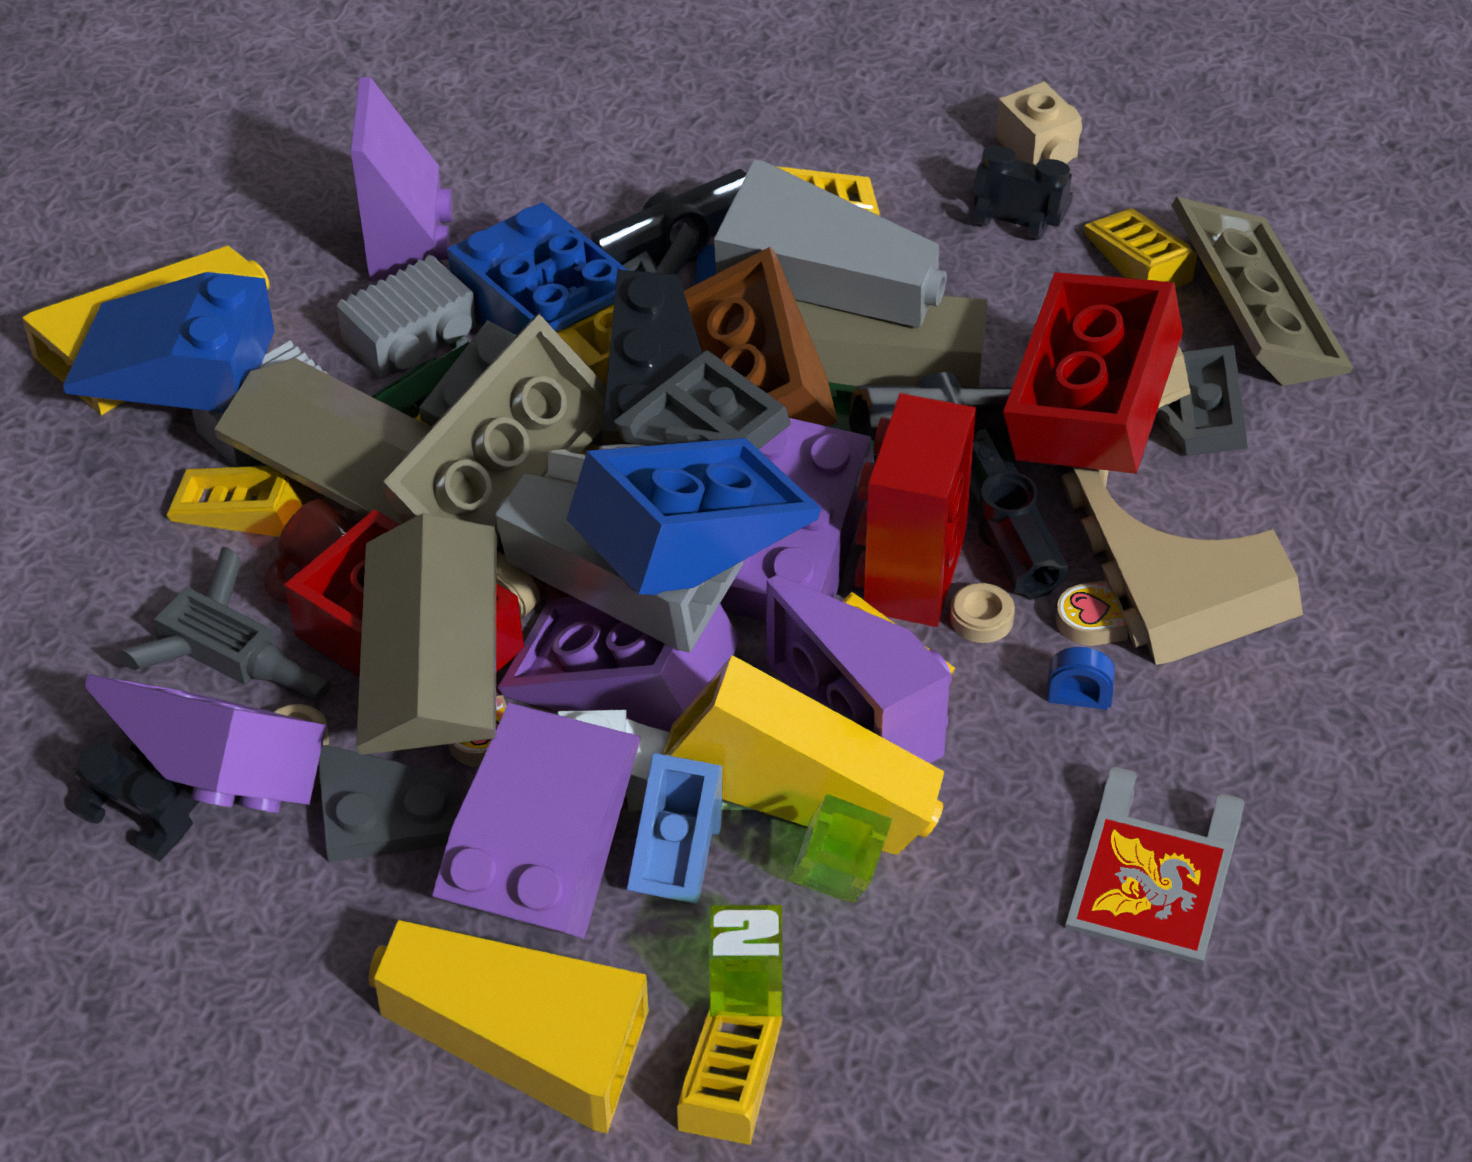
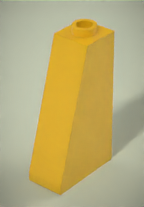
M227 245L33 311L22 317L33 358L64 383L103 302L204 272L265 278L267 290L270 288V283L265 271L256 261L246 260ZM78 395L100 415L105 414L124 402L122 400Z
M733 655L730 656L672 724L662 752L663 755L723 766V800L806 827L809 826L816 810L818 813L822 803L814 829L890 854L898 855L917 836L926 838L935 828L943 810V802L937 799L944 775L943 770Z
M398 920L388 946L379 945L376 949L369 970V985L372 988H376L381 1016L594 1131L608 1134L649 1012L646 974Z

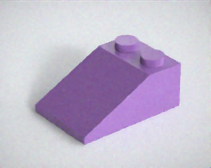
M359 77L351 157L369 280L379 281L381 279L386 281L389 274L395 276L399 269L405 271L409 264L415 266L418 259L424 261L427 255L434 256L438 261L449 260L447 248L450 247L448 225H442V222H452L453 219L451 188H441L439 165L372 78Z
M778 574L767 579V663L782 681L791 688L928 763L943 757L946 728L948 727L949 687L952 682L951 672L944 658L937 651L928 650L910 630Z
M575 597L549 599L524 641V648L514 658L498 689L504 697L556 712L626 710L627 719L670 732L672 724L730 656L734 654L741 639L721 604L717 607L692 651L688 653L679 651Z
M91 674L87 675L85 688L165 779L193 786L191 799L214 805L233 807L235 795H239V805L279 813L281 801L301 804L310 803L327 725L184 690Z
M508 703L496 729V738L491 740L451 828L432 897L583 939L588 929L641 737Z

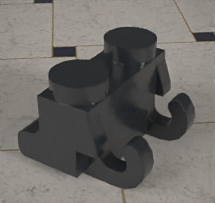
M1004 146L985 148L982 153V160L976 170L972 195H975L974 205H976L974 222L987 226L991 219L994 218L1028 227V237L1040 240L1049 224L1055 226L1061 224L1072 203L1073 192H1070L1072 174L1069 173L1070 167L1056 159H1044L1036 165L1016 160V153Z
M133 741L130 744V750L136 753L134 761L119 754L116 748L108 743H95L87 747L79 757V769L74 774L83 787L82 794L73 807L75 814L86 821L90 820L98 824L105 816V809L101 808V806L110 798L149 819L156 828L155 834L152 836L146 832L141 833L136 840V847L147 852L150 857L160 862L193 825L188 814L200 802L191 799L193 786L187 785V788L184 790V788L165 779L159 771H151L150 769L153 764Z

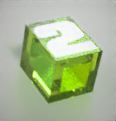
M826 794L810 818L789 880L832 897L855 903L872 881L892 819Z
M710 905V1016L783 1015L782 905Z

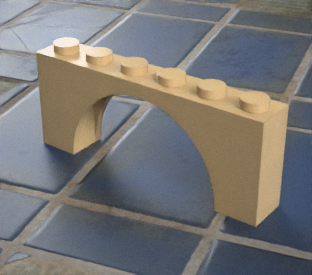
M1179 346L1158 408L1190 394L1184 355ZM1065 466L1068 473L1061 475V481L1068 501L1073 510L1084 507L1088 517L1081 519V525L1089 548L1093 555L1104 551L1109 561L1101 564L1104 579L1107 580L1114 598L1119 597L1120 599L1125 597L1130 609L1122 611V615L1128 627L1132 643L1135 648L1146 644L1156 665L1177 661L1303 615L1298 576L1274 529L1255 535L1222 540H1202L1170 535L1139 522L1118 506L1106 489L1108 470Z

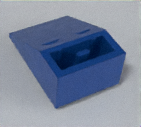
M544 202L525 208L518 214L485 230L478 231L469 238L447 248L451 273L473 292L476 320L482 326L488 320L512 334H518L538 314L558 332L611 305L615 300L617 270H628Z

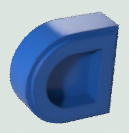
M1071 647L1059 651L1052 657L1049 664L1045 700H1049L1048 703L1105 710L1108 707L1111 708L1115 679L1114 663L1107 655L1092 648Z

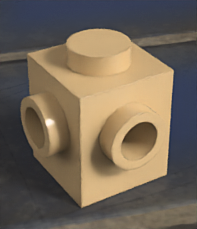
M1044 81L999 99L996 139L1004 147L1013 150L1016 153V159L1036 165L1044 159H1056L1067 164L1071 159L1078 156L1079 137L1082 132V117L1072 105H1068Z

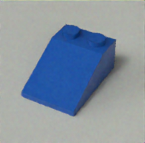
M204 272L103 302L63 384L65 394L224 413L250 371L260 368L275 332L265 278Z
M747 438L587 451L566 520L588 542L589 546L599 553L624 579L628 587L638 595H658L665 591L689 589L702 584L818 520L822 508Z

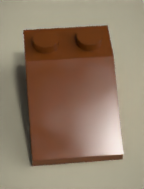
M771 247L684 290L702 353L708 350L786 407L789 418L827 427L838 422L827 375L779 259Z

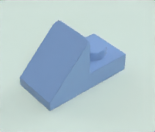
M653 753L627 890L689 903H699L712 834L720 835L723 766Z

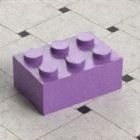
M789 418L791 425L759 449L822 509L818 520L743 560L742 568L720 602L725 612L767 622V579L777 574L835 598L855 537L860 515L865 505V501L858 500V487L865 462L874 463L871 436Z

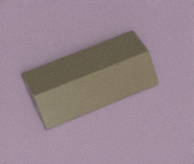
M1178 196L1175 198L1171 206L1255 358L1283 386L1348 374L1353 370L1348 357L1265 217Z
M943 296L938 307L930 305L921 328L796 300L827 375L828 382L852 386H913L925 376L948 372L959 377L962 387L980 386L988 299Z
M538 314L531 319L379 483V486L402 523L422 513L494 526L495 528V514L499 503L504 497L509 496L524 473L550 478L548 477L549 451L565 449L571 453L580 454L602 430L607 386L543 317ZM496 531L498 547L502 541L500 534Z
M293 358L250 371L217 423L214 431L216 438L356 513L366 517L375 509L401 525L403 524L379 486V483L431 427L297 358Z
M422 513L366 543L356 742L359 755L496 738L497 535L494 526Z

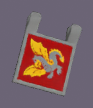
M1112 767L1109 771L1100 810L1065 928L1203 965L1241 824L1245 802L1238 797L1226 794L1218 795L1207 837L1128 817L1134 798L1137 774L1131 770Z

